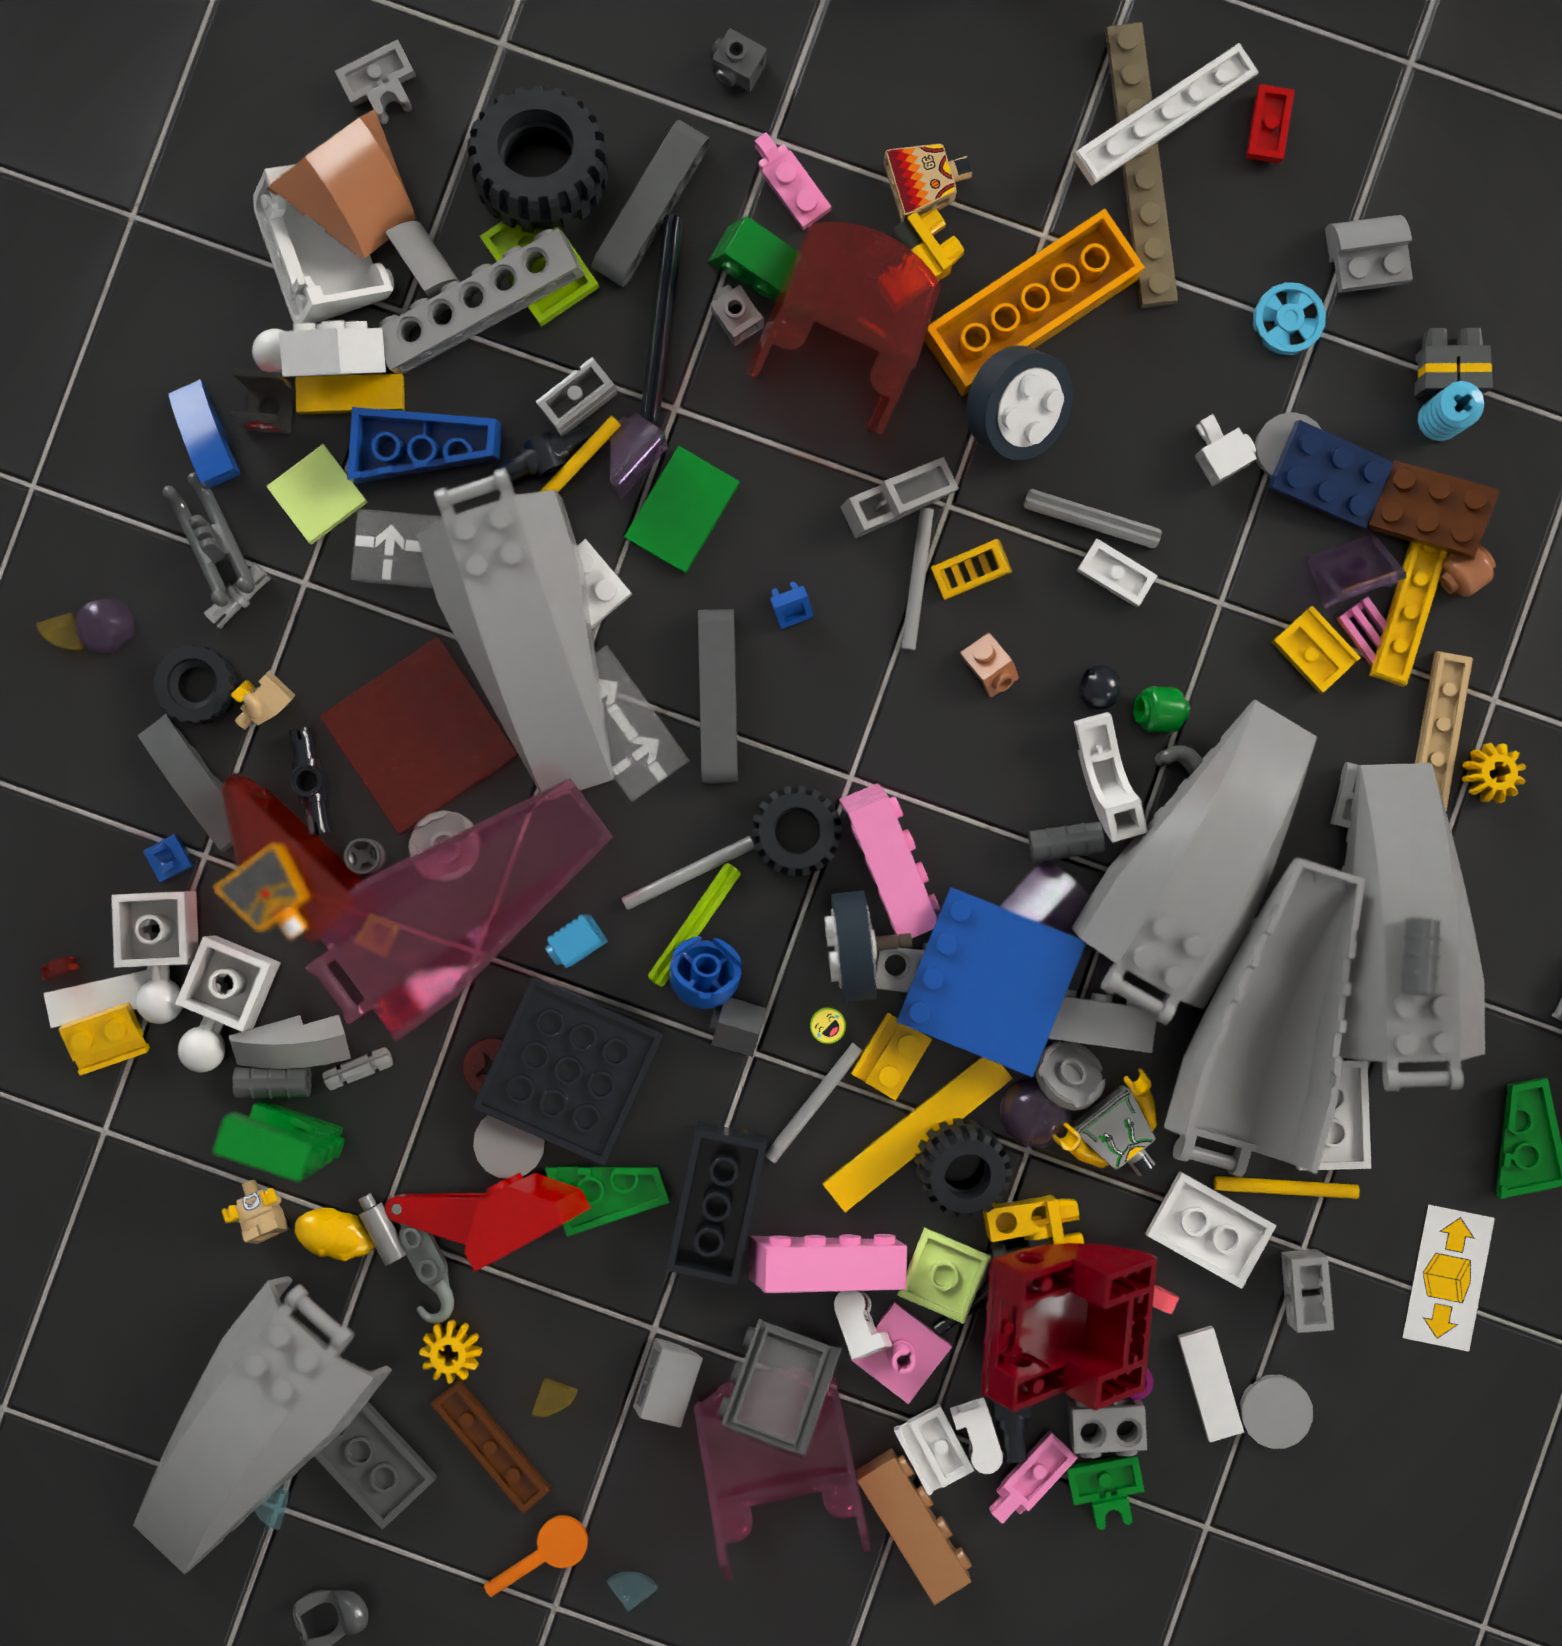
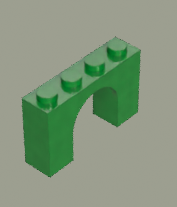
M262 1100L253 1104L249 1117L236 1112L224 1117L212 1153L296 1181H301L307 1176L314 1174L315 1171L322 1169L323 1166L330 1164L333 1158L338 1159L343 1149L345 1138L340 1137L343 1130L341 1126Z

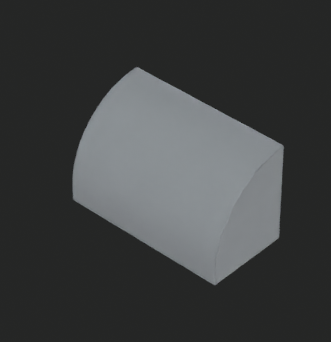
M407 221L385 232L429 299L440 294L441 288L446 284L459 281L419 221Z
M655 1338L633 1404L639 1417L681 1428L703 1358L681 1345Z

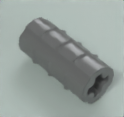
M1100 821L1085 824L1082 822L1077 825H1064L1063 827L1056 828L1046 827L1045 829L1029 831L1028 833L1033 863L1048 860L1051 862L1055 859H1069L1070 857L1077 856L1087 857L1088 855L1104 853L1105 841Z
M1426 918L1406 919L1405 936L1403 937V972L1400 974L1402 976V994L1436 996L1437 978H1439L1437 973L1438 960L1440 959L1441 921Z
M235 1067L233 1072V1094L235 1098L272 1099L278 1097H308L311 1093L312 1073L310 1067L290 1069Z

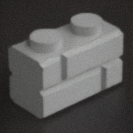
M593 357L580 366V371L575 370L536 401L542 414L560 436L567 434L617 395L615 385Z

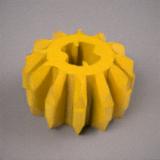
M1492 743L1483 744L1482 751L1478 749L1472 750L1470 755L1473 761H1466L1462 765L1470 771V775L1463 776L1462 781L1473 783L1468 793L1471 795L1480 793V800L1484 803L1490 802L1492 798L1496 803L1505 802L1506 795L1509 797L1516 796L1518 791L1515 785H1522L1526 782L1523 777L1518 776V771L1525 770L1527 766L1515 763L1520 753L1517 751L1508 753V746L1504 743L1498 744L1496 748ZM1497 768L1498 775L1491 778L1490 771Z
M449 1320L446 1329L443 1325L437 1323L433 1327L434 1334L426 1333L423 1337V1341L428 1346L422 1347L419 1355L429 1359L422 1367L424 1370H429L432 1367L436 1369L432 1377L434 1380H438L442 1373L445 1374L448 1384L453 1383L455 1375L465 1380L469 1375L468 1369L476 1370L479 1363L474 1357L481 1355L482 1348L472 1345L479 1338L477 1333H473L470 1336L465 1334L469 1328L468 1323H464L459 1330H456L455 1320ZM447 1345H452V1351L458 1352L454 1358H450V1353L444 1351Z

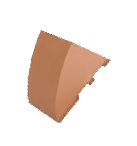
M375 109L353 121L305 156L266 188L275 196L279 194L294 205L298 213L303 216L307 215L325 228V232L362 260L389 240L385 233L387 230L401 223L416 219Z

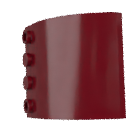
M1063 1243L1030 1247L992 1259L989 1270V1299L986 1306L988 1312L986 1334L984 1337V1365L981 1372V1394L991 1398L1012 1412L1060 1393H1064L1096 1411L1145 1391L1157 1257L1149 1253L1116 1246Z

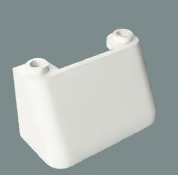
M294 165L264 169L253 196L254 211L294 324H316L389 298L394 289V280L389 269H385L381 263L373 264L370 254L362 260L325 232V228L307 215L303 216L298 213L296 207L279 194L275 196L266 189Z

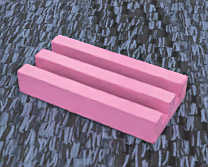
M1366 597L1336 619L1372 668L1376 655L1349 619L1354 616L1376 648L1379 647L1381 638L1361 610L1364 609L1381 634L1385 628L1386 620L1370 598Z

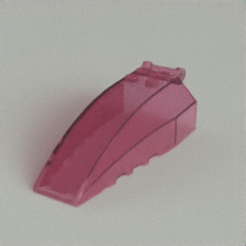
M571 778L365 879L309 919L306 923L315 931L328 948V951L305 968L311 976L314 974L317 976L344 1012L342 1017L348 1025L370 1009H373L396 1042L455 999L613 836ZM333 960H337L365 1000L357 1005L354 1003L327 966Z

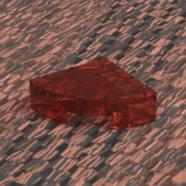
M70 956L53 960L48 965L41 966L39 970L45 982L78 970L79 967L76 958Z

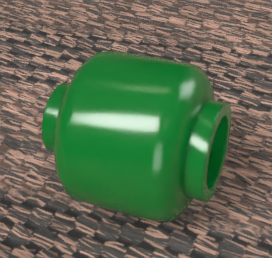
M1150 686L1144 689L1141 695L1136 697L1133 714L1135 721L1140 724L1144 731L1151 733H1175L1181 728L1184 721L1188 719L1190 705L1178 688Z

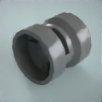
M359 838L347 845L344 852V861L352 872L357 874H373L384 866L386 851L378 841Z

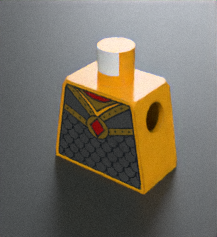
M273 843L215 887V890L259 931H268L278 924L288 939L292 940L309 927L297 909L310 899V895L283 844Z

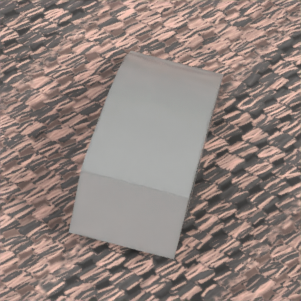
M942 457L890 478L875 488L850 497L840 508L856 539L918 511L920 508H924L942 499L959 488L945 458Z
M298 1015L229 1035L237 1065L270 1069L306 1068L351 1059L339 1015L304 1025L301 1016Z

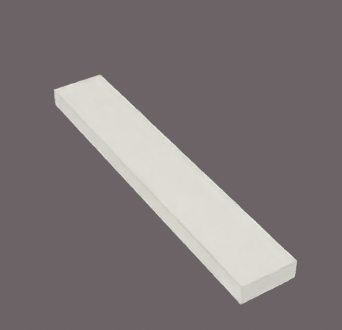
M1238 43L1077 150L1072 155V158L1090 185L1093 186L1247 83L1259 72L1240 43Z

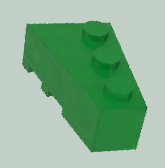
M748 216L727 227L707 262L753 288L762 296L778 302L782 305L781 307L784 311L797 318L814 314L835 276Z

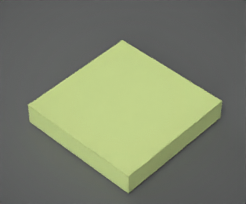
M324 444L266 486L311 545L368 503L352 481L347 480L346 472Z
M924 1227L907 1269L906 1289L899 1290L897 1295L964 1324L991 1255Z

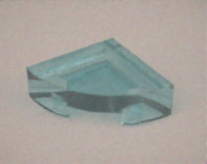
M278 1488L266 1502L255 1509L257 1516L262 1522L276 1530L281 1528L290 1491Z
M621 1572L607 1580V1584L628 1612L653 1594L658 1588V1585L651 1578L638 1572Z

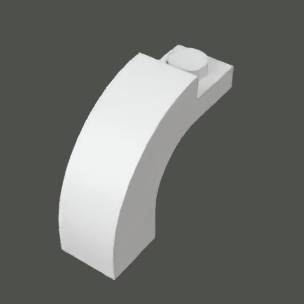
M1105 712L1074 721L1080 749L1077 751L1086 785L1097 816L1107 836L1112 842L1147 833L1141 799L1133 791L1127 779L1119 753L1111 714Z

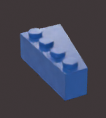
M352 407L347 480L358 484L500 460L502 424L497 419Z

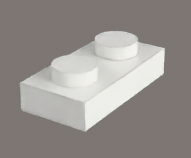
M1098 539L1094 541L1077 569V572L1135 607L1140 606L1158 576Z

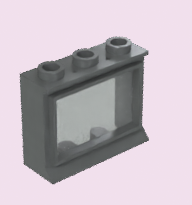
M759 1319L756 1328L748 1327L742 1344L743 1348L748 1349L743 1363L736 1361L729 1381L736 1384L731 1398L724 1395L717 1417L723 1419L721 1424L722 1430L803 1460L841 1348L826 1345Z

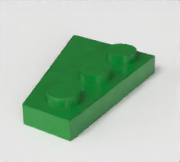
M1542 1077L1508 1084L1495 1197L1504 1199L1562 1187V1142L1548 1079Z
M545 1167L547 1177L581 1188L591 1206L587 1211L563 1223L567 1237L670 1203L659 1167Z

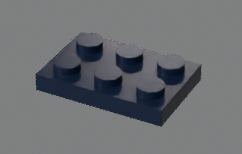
M1299 420L1295 421L1267 488L1359 529H1366L1394 462Z

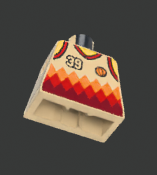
M943 144L896 148L885 151L884 166L901 222L907 220V217L915 211L920 216L934 208L939 210L953 203L957 193L955 182L972 178L968 157L965 156L948 161Z

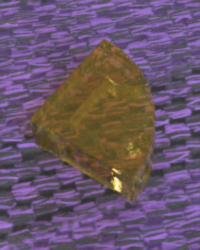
M68 613L36 623L39 632L50 643L70 650L84 648L74 614Z
M544 1378L532 1415L546 1417L562 1411L572 1403L578 1389Z

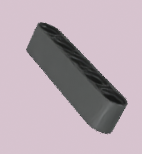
M677 120L597 251L591 269L622 287L629 282L661 229L664 216L671 212L705 155L710 143V137L681 120Z
M734 609L698 610L702 784L738 783Z

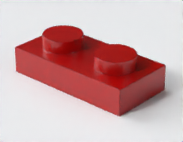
M1263 84L1258 86L1245 158L1278 164L1282 162L1295 90Z

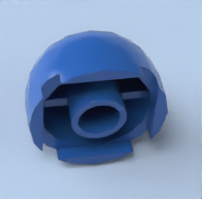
M701 936L683 941L674 950L669 967L671 988L682 1002L690 1007L702 1010L716 1008L726 1003L735 994L741 977V959L734 948L723 940L713 938V942L701 941Z

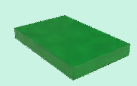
M678 445L624 537L686 574L738 488L740 481Z

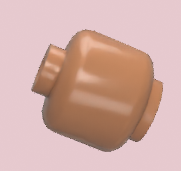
M1481 545L1474 560L1451 553L1444 558L1439 582L1449 594L1455 592L1462 597H1469L1493 579V569L1496 567L1495 561L1488 550Z

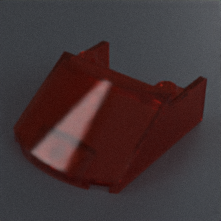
M846 222L812 223L809 225L745 373L758 377L772 343L789 350L798 348L807 339L813 323L816 322L879 352L871 368L870 383L874 390L882 394L867 429L882 435L912 368L916 367L941 284L919 256L899 241L882 232Z
M232 773L220 785L238 869L273 843L284 845L310 895V899L297 909L309 926L302 934L310 942H316L329 927L340 938H346L366 917L367 912L372 911L381 902L382 897L361 876L352 872L346 866L345 861L319 836H308L307 825L267 788L262 790L256 781L239 773Z

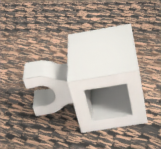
M1213 414L1196 425L1195 428L1207 446L1202 448L1195 455V458L1212 486L1244 469L1257 459L1254 454L1256 448L1252 439L1247 434L1243 435L1239 428L1224 436Z

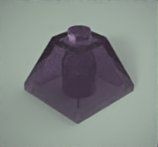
M635 412L629 419L624 416L618 421L621 426L610 438V483L615 495L620 500L668 449L665 433Z

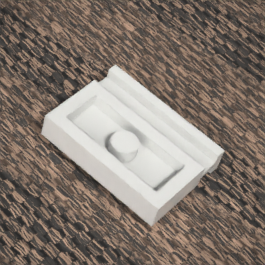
M939 1403L910 1418L908 1422L894 1427V1432L928 1496L936 1489L944 1488L974 1471L968 1456Z

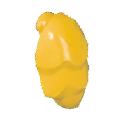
M325 1207L306 1212L295 1222V1235L298 1241L307 1250L320 1257L328 1256L345 1262L353 1257L367 1255L375 1247L359 1216L351 1213L339 1212L334 1208Z

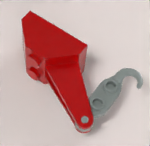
M518 1173L486 1189L487 1193H402L390 1198L385 1205L386 1215L390 1220L400 1223L399 1237L417 1277L437 1294L441 1302V1309L436 1314L428 1313L422 1306L417 1307L420 1317L428 1323H442L450 1317L454 1309V1297L449 1287L448 1264L433 1234L466 1245L465 1254L474 1272L590 1209L591 1206L582 1189L538 1173H533L525 1178L522 1177L521 1173Z

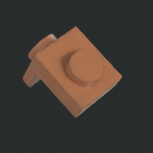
M987 633L960 652L962 659L982 682L986 693L990 697L1009 689L1019 678L1013 660L990 633Z

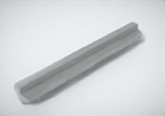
M1030 489L1024 501V507L1028 510L1146 547L1156 548L1161 538L1162 531L1159 528L1038 490Z

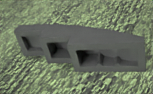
M167 714L163 715L138 735L175 792L220 851L224 853L252 831L220 780L212 775L197 750L187 742L170 716Z

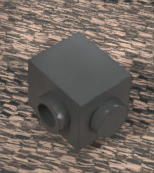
M729 28L725 37H718L712 47L710 57H712L713 72L722 83L731 87L737 85L751 92L767 64V48Z
M730 998L723 1004L722 1010L714 1009L709 1029L715 1030L711 1045L753 1057L767 1008Z

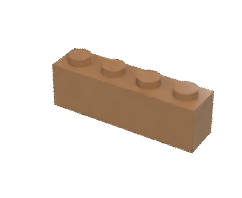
M890 1448L856 1470L857 1482L931 1601L936 1605L971 1582L968 1569L972 1565L961 1547L955 1550L949 1538L953 1534L942 1516L937 1519L929 1508L934 1505L933 1501L928 1496L923 1485L917 1488L910 1476L914 1474V1471L904 1455L898 1457L893 1448Z

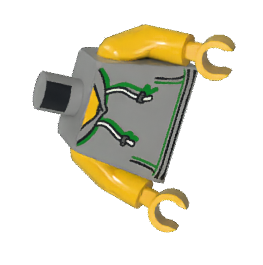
M1138 1069L1140 1077L1135 1082H1132L1128 1076H1125L1124 1082L1129 1089L1124 1085H1120L1072 1124L1065 1123L1064 1126L1068 1130L1067 1134L1063 1138H1058L1054 1135V1141L1063 1149L1069 1151L1079 1161L1098 1168L1111 1165L1117 1170L1125 1163H1128L1137 1176L1147 1173L1153 1168L1155 1162L1145 1151V1148L1156 1139L1153 1131L1157 1126L1155 1101L1150 1091L1151 1081L1142 1069Z

